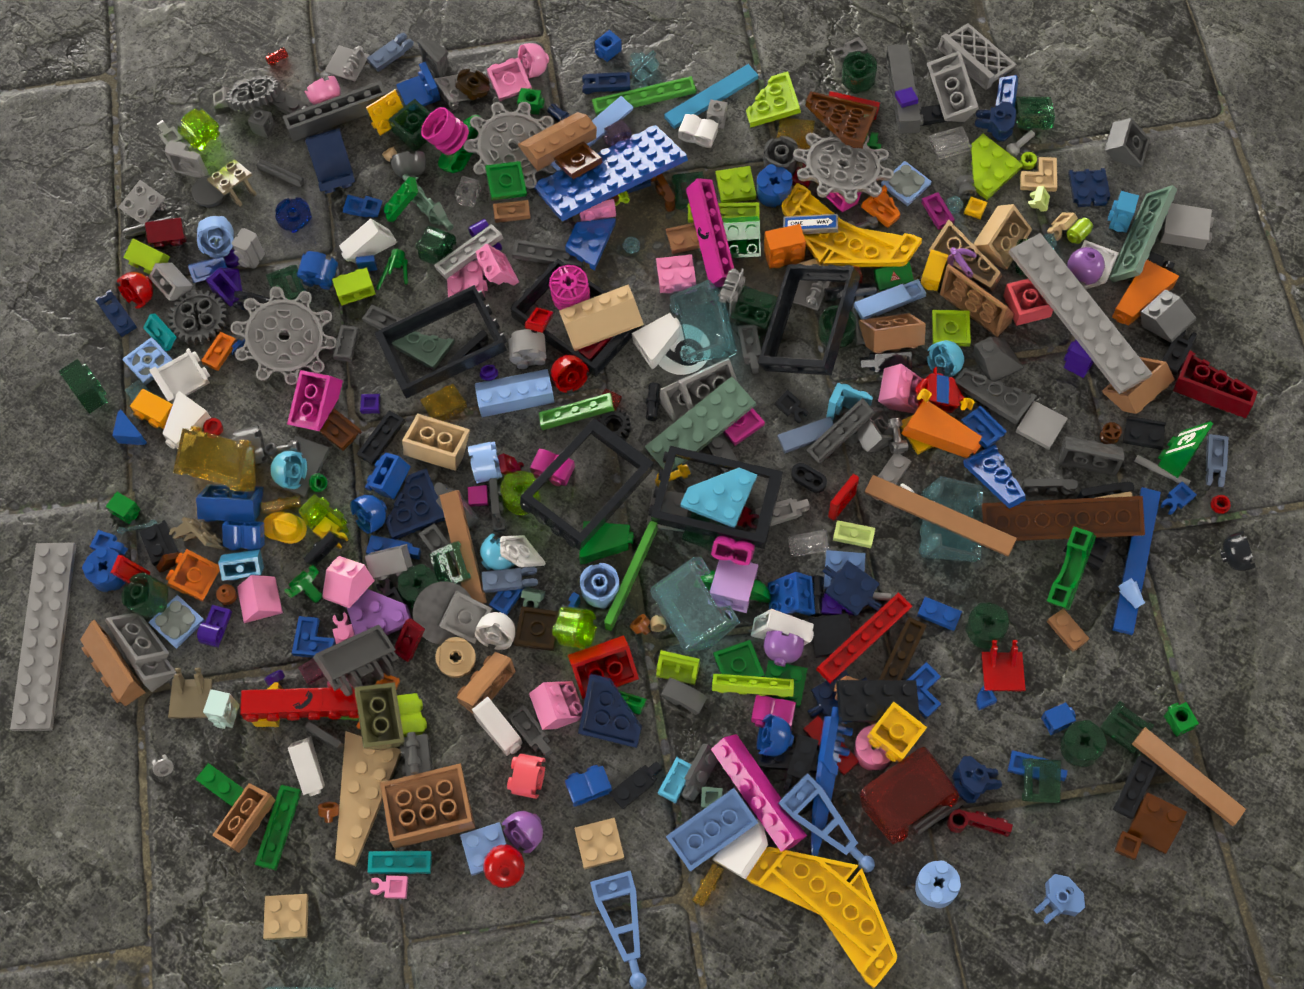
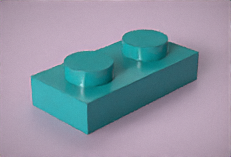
M150 314L143 329L164 351H170L176 339L175 334L156 314Z

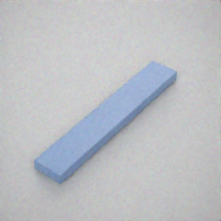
M622 96L615 100L592 120L597 127L596 139L587 143L589 147L592 146L633 110V106ZM555 161L550 164L557 171H562Z

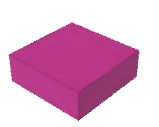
M487 485L468 487L470 507L488 505Z

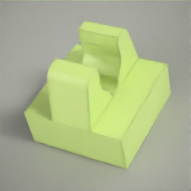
M1038 186L1036 191L1030 193V197L1034 200L1028 201V204L1031 208L1039 209L1040 212L1047 211L1050 195L1044 186Z

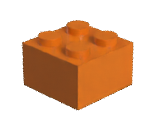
M800 224L765 231L764 253L769 269L781 268L789 264H799L804 261L806 241Z

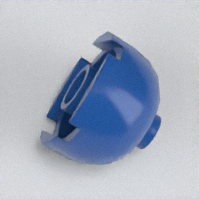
M362 495L350 502L352 515H357L358 520H356V523L365 533L371 534L385 523L387 507L382 500L373 495Z
M767 714L762 721L766 722L764 728L760 727L758 731L757 749L761 750L759 752L761 755L778 756L783 754L792 745L794 736L791 734V728L787 721L779 716Z

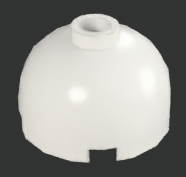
M488 613L477 624L475 637L487 647L489 644L496 645L494 648L496 650H505L510 648L514 641L515 625L504 613Z

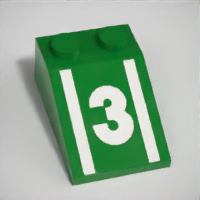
M1210 421L1183 430L1177 437L1173 436L1167 444L1170 448L1168 450L1164 449L1158 457L1161 460L1158 466L1178 478L1214 423Z

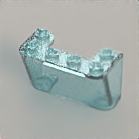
M940 476L927 486L926 489H923L921 496L973 518V510L983 503V486ZM922 519V526L920 528L921 544L919 547V553L922 558L976 562L981 558L980 544L972 543L967 538Z
M702 557L691 558L651 587V595L677 637L680 646L690 652L712 648L740 623L731 606L718 607L703 583L700 576L709 575L711 572ZM724 612L729 614L731 620L726 617Z

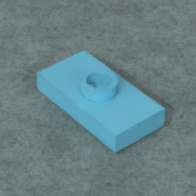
M676 757L658 791V795L676 804L686 786L684 778L691 764Z

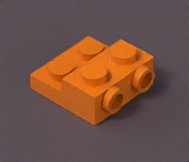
M186 549L184 554L179 553L175 561L178 564L175 570L171 569L166 577V580H168L167 586L203 602L220 571L219 565Z

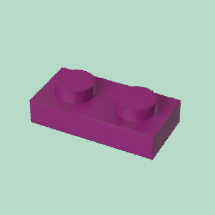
M938 192L922 198L921 203L938 230L945 226L948 219L954 224L955 219Z

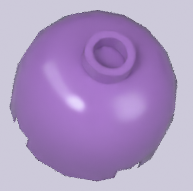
M1084 247L1072 253L1067 262V267L1078 281L1085 282L1084 285H1090L1100 280L1105 268V261L1099 251L1091 247Z
M768 631L764 639V650L768 658L774 661L775 665L785 666L797 661L804 649V639L792 633L786 636L782 635L783 631Z
M517 811L507 817L502 823V826L505 825L506 827L503 832L507 839L517 849L519 845L524 848V853H531L542 841L543 827L541 819L536 814L527 811Z

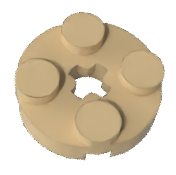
M452 637L445 640L436 651L437 666L441 673L448 677L459 678L468 675L476 662L474 648L468 641L460 637ZM454 653H458L461 660L454 662L450 657L454 656Z

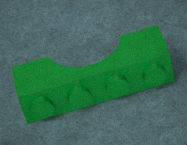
M1073 527L1067 543L1064 564L1059 576L1053 582L1047 598L1048 603L1070 610L1096 538L1093 532Z

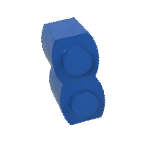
M226 520L222 524L223 547H227L229 550L245 548L248 551L261 549L265 545L263 522Z
M593 765L587 768V772L570 774L567 777L568 779L565 780V785L574 807L607 795L612 791L603 766Z

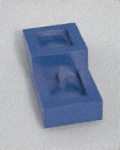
M347 195L343 213L362 217H378L383 200L365 196L363 199Z

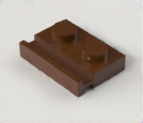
M334 408L320 431H318L342 451L356 439L358 434L362 433L360 428Z

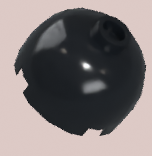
M1244 531L1229 535L1223 542V551H1220L1223 563L1227 562L1231 568L1238 571L1256 568L1255 563H1250L1252 562L1251 558H1253L1247 537H1242L1244 536Z

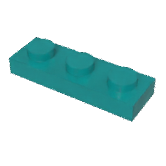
M369 851L367 873L431 874L432 852Z

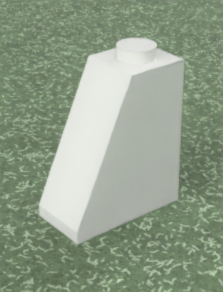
M369 219L339 247L342 250L343 258L348 262L352 261L356 264V257L376 255L395 245L397 241L388 228Z
M671 313L632 333L634 345L651 369L658 365L680 336L681 324L677 318H673Z
M180 391L176 395L162 434L166 438L165 443L170 448L174 449L176 447L182 452L203 429L205 421L211 417L204 408Z
M770 609L754 618L751 636L765 639L768 631H783L782 635L789 636V633L800 636L804 639V645H806L813 639L814 624Z
M486 697L472 709L477 722L506 756L510 753H516L521 748L522 740L489 697Z
M312 737L291 743L288 751L303 795L309 793V796L321 793L320 789H323L325 784Z

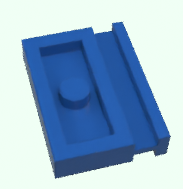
M981 405L960 421L982 436L979 444L984 449L989 448L1002 436H1005L1007 432Z

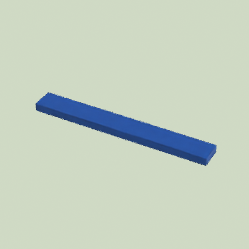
M1143 487L1140 489L1139 496H1143L1145 536H1131L1122 583L1131 578L1134 582L1137 581L1140 592H1142L1161 494L1159 491ZM1119 593L1112 630L1133 635L1138 608L1135 609L1121 593Z

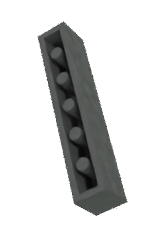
M908 44L888 45L886 61L898 134L920 133V125L924 123L923 114H920L921 102L901 108L895 97V91L912 87L919 99V89L915 88L917 86V78L913 76L915 67L914 64H911L912 51H909Z
M381 81L285 115L283 119L292 142L368 115L366 107L387 94Z

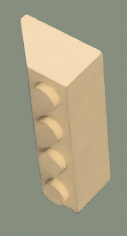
M629 284L559 310L574 351L644 325Z

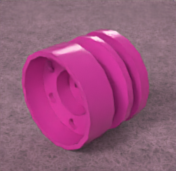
M444 107L435 109L430 113L421 129L422 137L445 155L457 152L464 145L469 133L468 126Z
M565 265L552 273L549 286L554 305L559 310L590 299L588 279L586 273L581 268L574 265Z

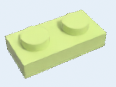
M837 520L833 541L871 548L875 528Z

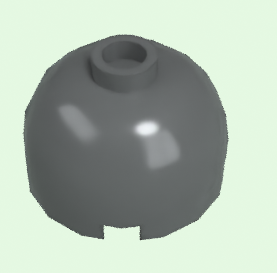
M409 151L402 152L390 158L392 170L400 178L406 173L410 177L416 178L425 171L426 157L424 152L415 151V154H410Z

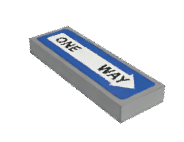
M838 214L783 217V227L800 224L803 234L838 232Z

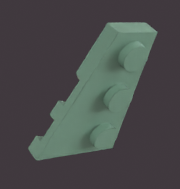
M416 331L392 342L395 349L432 370H435L455 343L454 339H442L436 335L428 336Z

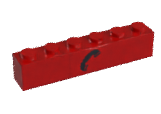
M333 687L241 690L240 714L243 720L248 722H257L258 719L278 721L280 718H287L290 721H296L300 718L318 720L320 717L340 719L341 716H349L352 719L359 718L353 687H351L353 693L349 696L344 695L341 689L334 691Z

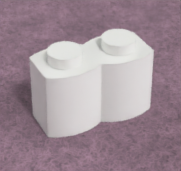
M685 114L679 128L678 138L685 142L711 148L718 133V123L711 119H701L694 114Z

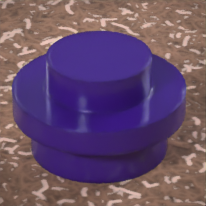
M485 365L481 368L480 377L483 380L492 381L498 376V370L494 365Z

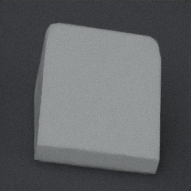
M226 86L213 93L215 109L228 107L225 96H227L226 93L230 92V90Z

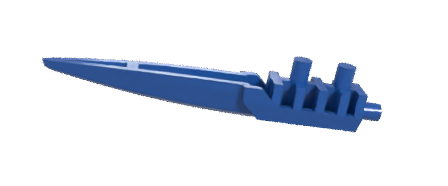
M838 707L832 708L831 716L824 717L815 780L823 788L830 801L832 800L835 777L838 773L837 763L841 762L839 755L848 756L850 753L849 748L841 747V742L845 740L842 734L852 736L853 734L852 728L844 726L847 722H839ZM817 794L813 798L812 824L822 830L826 826L829 810ZM811 831V855L818 856L822 838Z

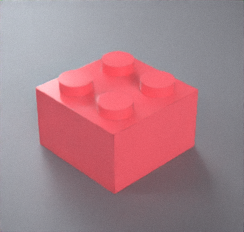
M1029 279L1006 285L1003 296L1008 308L1014 313L1013 320L1016 326L1051 317L1053 309Z

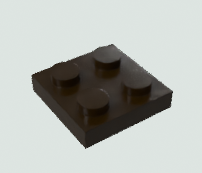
M521 606L514 645L554 651L560 612Z

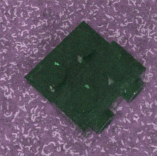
M1016 97L1015 106L1018 128L1025 130L1031 128H1040L1042 130L1053 128L1055 113L1051 97Z

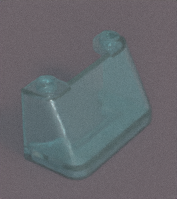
M710 280L670 296V309L673 314L676 313L680 317L685 346H682L680 356L683 361L689 364L730 357L737 354L727 305L719 301L721 291Z

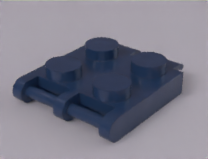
M1105 168L1089 171V169L1073 172V170L1068 171L1073 203H1077L1078 207H1089L1091 202H1093L1094 206L1107 205L1106 203L1110 199V192Z

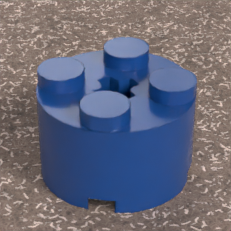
M773 164L767 165L757 176L756 193L760 203L770 208L782 205L783 201L792 191V174L783 167H776Z
M308 251L306 255L305 253L302 255L297 276L303 280V284L313 287L315 284L329 290L333 284L332 279L335 277L338 262L333 258L331 260L326 259L325 254Z
M99 547L86 558L82 569L86 578L99 591H116L126 582L110 573L119 554L115 550L105 547Z

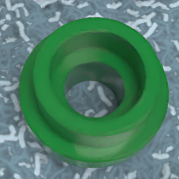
M315 473L310 477L309 486L312 491L321 492L327 487L328 481L323 474Z

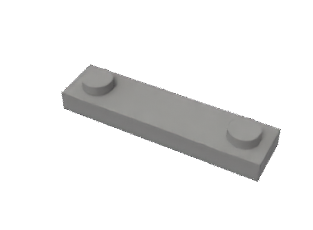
M491 224L434 266L445 279H448L476 259L477 250L485 244L494 246L503 239V236Z

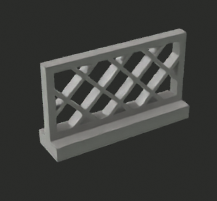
M969 23L950 35H942L937 48L945 56L960 51L968 76L985 90L989 89L992 83L1015 69L1017 65ZM968 31L972 36L963 35V32ZM953 39H959L960 43H957ZM963 40L972 41V45L964 44ZM975 42H981L984 46H977ZM965 49L972 50V54L967 52ZM976 51H984V55H978ZM988 52L994 53L996 57L988 56ZM978 60H984L985 64H981ZM988 61L996 62L997 66L988 65ZM1000 63H1006L1008 67H1002ZM990 70L997 71V74L994 75Z

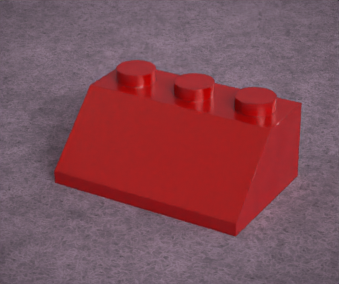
M624 635L568 655L582 699L586 696L589 676L591 674L610 678L616 687L639 680L632 654Z

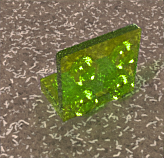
M314 494L298 510L305 524L310 529L317 526L323 517L326 516L338 525L343 532L347 533L349 531L346 526L347 522L343 518L344 515L337 508L333 510L329 506L330 503L324 497L319 498Z

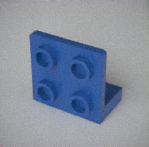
M425 62L419 64V76L396 85L409 112L440 100L438 87Z
M794 572L768 583V589L771 594L769 610L774 609L787 615L794 612L807 616L815 614L811 576Z

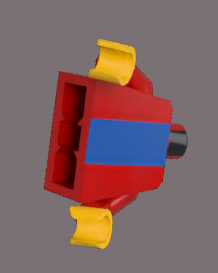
M935 367L933 373L922 379L915 388L918 396L917 400H919L918 407L925 400L926 403L929 401L946 413H952L959 405L961 410L966 408L972 410L975 403L974 400L965 398L962 395L953 377L945 376V369L943 367Z

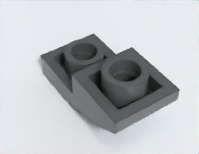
M672 678L668 679L660 694L674 705L680 704L695 715L699 714L707 699L706 695Z

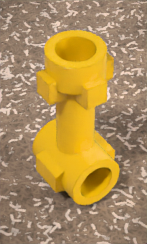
M687 464L678 465V470L671 472L669 481L678 477L687 478L691 474ZM658 473L657 478L655 479V484L659 487L660 480H658Z

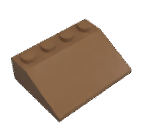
M950 264L946 266L940 295L960 310L970 311V317L998 337L1011 324L1014 313Z
M461 763L380 783L389 838L394 849L476 829Z

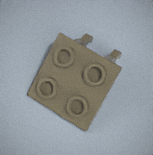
M235 159L207 178V181L224 196L229 193L239 207L243 204L232 189L237 184L242 182L253 197L257 195L247 180L253 176L252 173Z
M183 517L181 519L183 523L177 528L173 527L169 532V535H173L176 532L173 539L183 538L186 535L183 540L185 542L198 538L205 546L221 550L227 548L223 547V539L210 530L212 527L207 522H201L195 518Z
M175 668L176 674H174V679L172 680L168 718H208L203 713L212 689L213 679H204L201 674V668H195L196 674H194V679H184L181 668Z

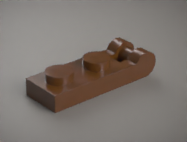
M661 173L651 178L650 181L656 185L657 194L659 196L662 195L665 201V209L669 212L675 210V195L663 174Z

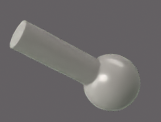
M1030 130L1016 143L1008 144L1006 151L1013 157L1017 156L1020 148L1034 137L1035 133Z

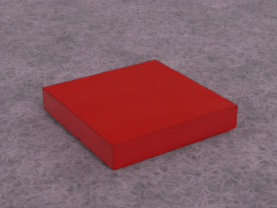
M854 473L830 502L828 517L833 521L837 519L857 493L859 477Z

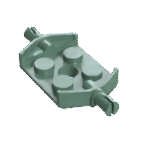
M408 173L402 176L404 181L410 177ZM417 185L418 194L413 198L412 202L418 206L422 213L428 216L431 224L437 227L444 225L448 231L453 229L454 226L448 220L441 203L437 202L434 204L431 198L427 199L423 189Z

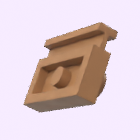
M694 223L666 229L672 254L700 248Z

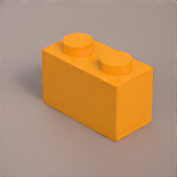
M145 389L140 391L130 405L136 418L139 420L145 419L151 426L162 429L165 428L173 406L172 403Z

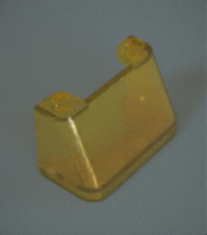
M191 426L190 429L182 428L173 473L179 475L188 474L191 477L203 478L224 484L235 491H255L254 446L251 445L249 440L239 439V441L203 432L201 427Z

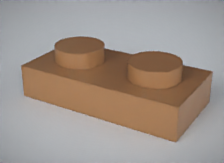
M529 200L493 204L495 223L531 219Z
M1064 608L1047 620V623L1072 652L1089 641V637Z

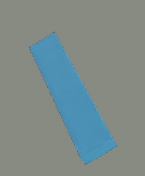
M747 64L665 113L664 118L676 129L681 126L685 114H701L708 109L710 99L722 101L756 81L759 75Z

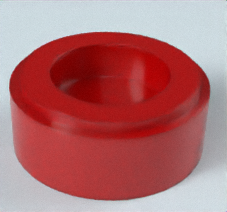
M210 418L205 421L203 429L207 436L217 437L223 432V425L219 419Z

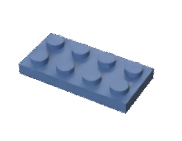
M733 788L669 833L666 838L687 868L692 871L758 824V821L736 789Z

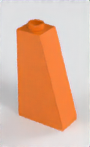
M1146 260L1142 273L1135 276L1117 305L1112 318L1116 319L1119 323L1129 326L1141 316V311L1165 289L1170 291L1175 286L1179 275Z
M923 400L901 433L908 438L964 458H968L971 453L976 454L981 446L979 441L982 436L928 401L926 403L925 400Z

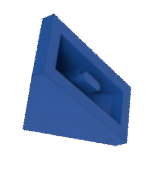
M122 410L118 411L112 435L119 444L145 445L147 442Z

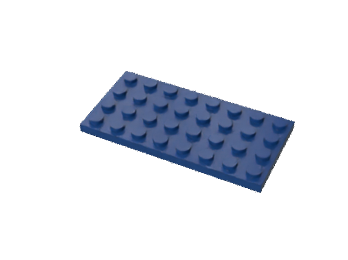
M655 125L632 135L626 140L619 141L609 148L602 149L597 154L602 158L603 163L581 176L572 179L563 170L557 171L549 177L540 179L535 185L534 190L559 219L564 221L688 161L687 154Z

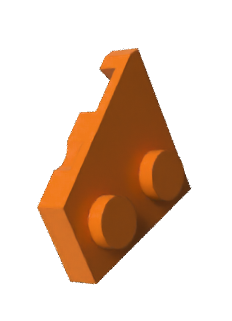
M884 185L881 187V194L878 197L870 196L862 202L861 208L870 215L875 216L879 222L889 228L900 218L901 214L894 205L893 198L887 194V187Z

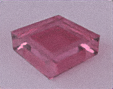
M314 658L298 667L307 685L325 676Z

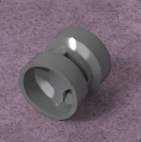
M963 175L956 180V186L959 189L958 195L962 200H969L970 197H975L977 194L976 188L973 186L974 179L971 175Z

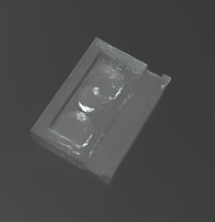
M963 126L929 136L930 144L937 154L938 160L970 151L972 148Z

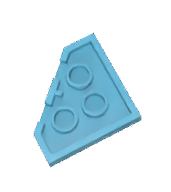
M737 468L687 488L680 507L735 528L756 481L757 474Z

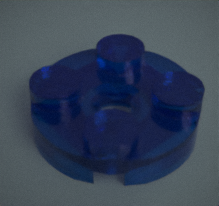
M299 197L291 200L286 198L275 209V218L278 225L285 230H290L292 233L298 232L299 229L305 227L312 218L308 203ZM291 212H297L295 216H290Z

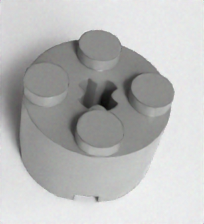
M523 329L513 332L511 338L508 337L509 360L517 365V368L526 369L528 366L544 365L546 363V344L543 333L538 331L537 333H531L530 329Z

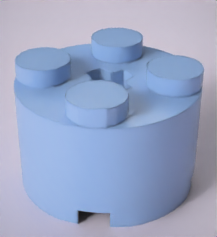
M210 216L201 220L197 228V245L199 250L203 254L210 255L212 258L226 256L230 253L233 247L232 241L234 240V230L230 222L224 216Z
M495 441L468 446L469 456H471V467L476 483L489 481L490 478L499 479L502 477Z
M606 563L588 566L580 577L581 593L589 605L602 609L608 608L612 605L620 588L616 570Z
M933 861L926 864L916 879L915 891L918 898L927 906L935 908L948 906L959 893L961 887L959 874L953 866L945 861ZM936 881L937 883L940 882L942 885L941 887H935L933 884Z

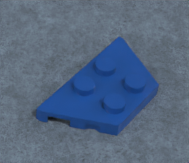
M615 218L576 222L565 246L566 252L575 256L580 262L585 261L590 265V269L595 270L616 224Z

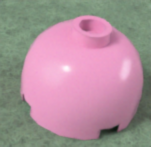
M535 43L520 45L518 57L522 61L527 77H539L545 72L549 63L548 54L545 53L540 45Z
M328 76L329 80L326 81L321 78L307 87L308 91H305V94L313 105L340 96L341 88L335 76Z

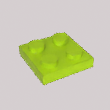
M750 166L715 171L721 203L756 199Z
M932 310V344L948 340L955 342L958 346L970 347V311Z

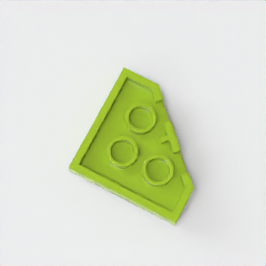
M784 72L771 76L765 89H762L755 97L753 105L746 109L750 128L801 113L789 73Z
M982 134L971 144L973 186L980 196L988 200L1022 169L1023 164L985 134Z

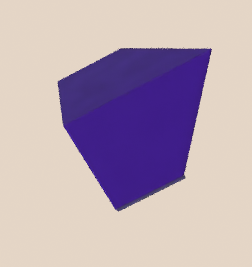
M218 268L206 279L212 292L216 293L217 297H221L222 301L229 307L233 306V302L239 300V298L234 297L235 291H242L239 269Z

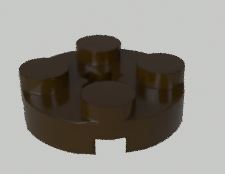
M464 69L458 73L455 87L467 95L470 100H476L488 94L490 81L486 75L479 71L474 73L470 72V69Z

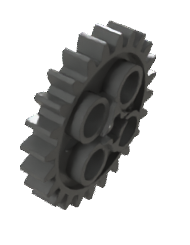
M265 75L263 78L261 76L258 78L252 77L251 80L246 79V82H239V85H234V88L229 89L230 92L226 93L227 96L225 98L231 110L234 109V111L239 110L241 112L245 109L247 112L249 109L261 108V105H268V102H273V99L278 98L277 95L281 94L280 91L282 90L276 77L273 78L272 76L268 77Z
M193 290L191 296L186 293V298L180 296L181 302H174L176 308L170 307L172 313L168 314L170 318L168 323L171 331L175 334L176 338L178 337L181 342L185 340L188 345L191 341L194 345H197L198 341L204 345V340L206 339L208 342H211L210 337L216 338V333L222 332L221 327H227L225 322L229 320L226 316L228 315L227 307L221 297L218 298L216 293L211 295L210 291L204 294L203 290H200L199 294H196L195 290ZM196 304H197V310H198V312H199V315H197V311H196V308H195V305H196ZM198 318H199V322H200V324H201V330H200V331H199V328H200V327H199V324H198V322H197V321H198Z

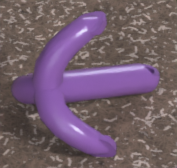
M952 247L947 265L950 264L953 267L955 259L968 278L973 277L972 270L961 255H967L972 258H976L977 255L965 248L956 249Z

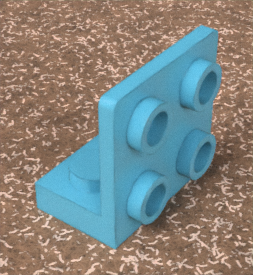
M837 383L829 400L827 417H831L834 420L836 414L840 415L843 406L851 409L862 398L871 406L873 397L865 391L853 389L850 385Z

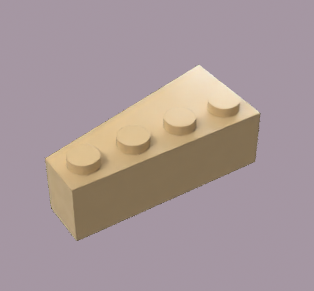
M948 219L930 247L929 252L932 249L950 255L952 247L971 250L977 255L976 258L961 255L973 272V277L970 279L993 291L1002 278L1001 272ZM954 259L953 267L962 274H964V272Z

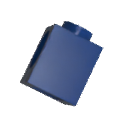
M610 30L595 41L596 55L607 62L622 50L621 39Z
M1066 702L1045 711L1041 717L1050 735L1073 726L1076 721V714L1073 708L1069 707Z

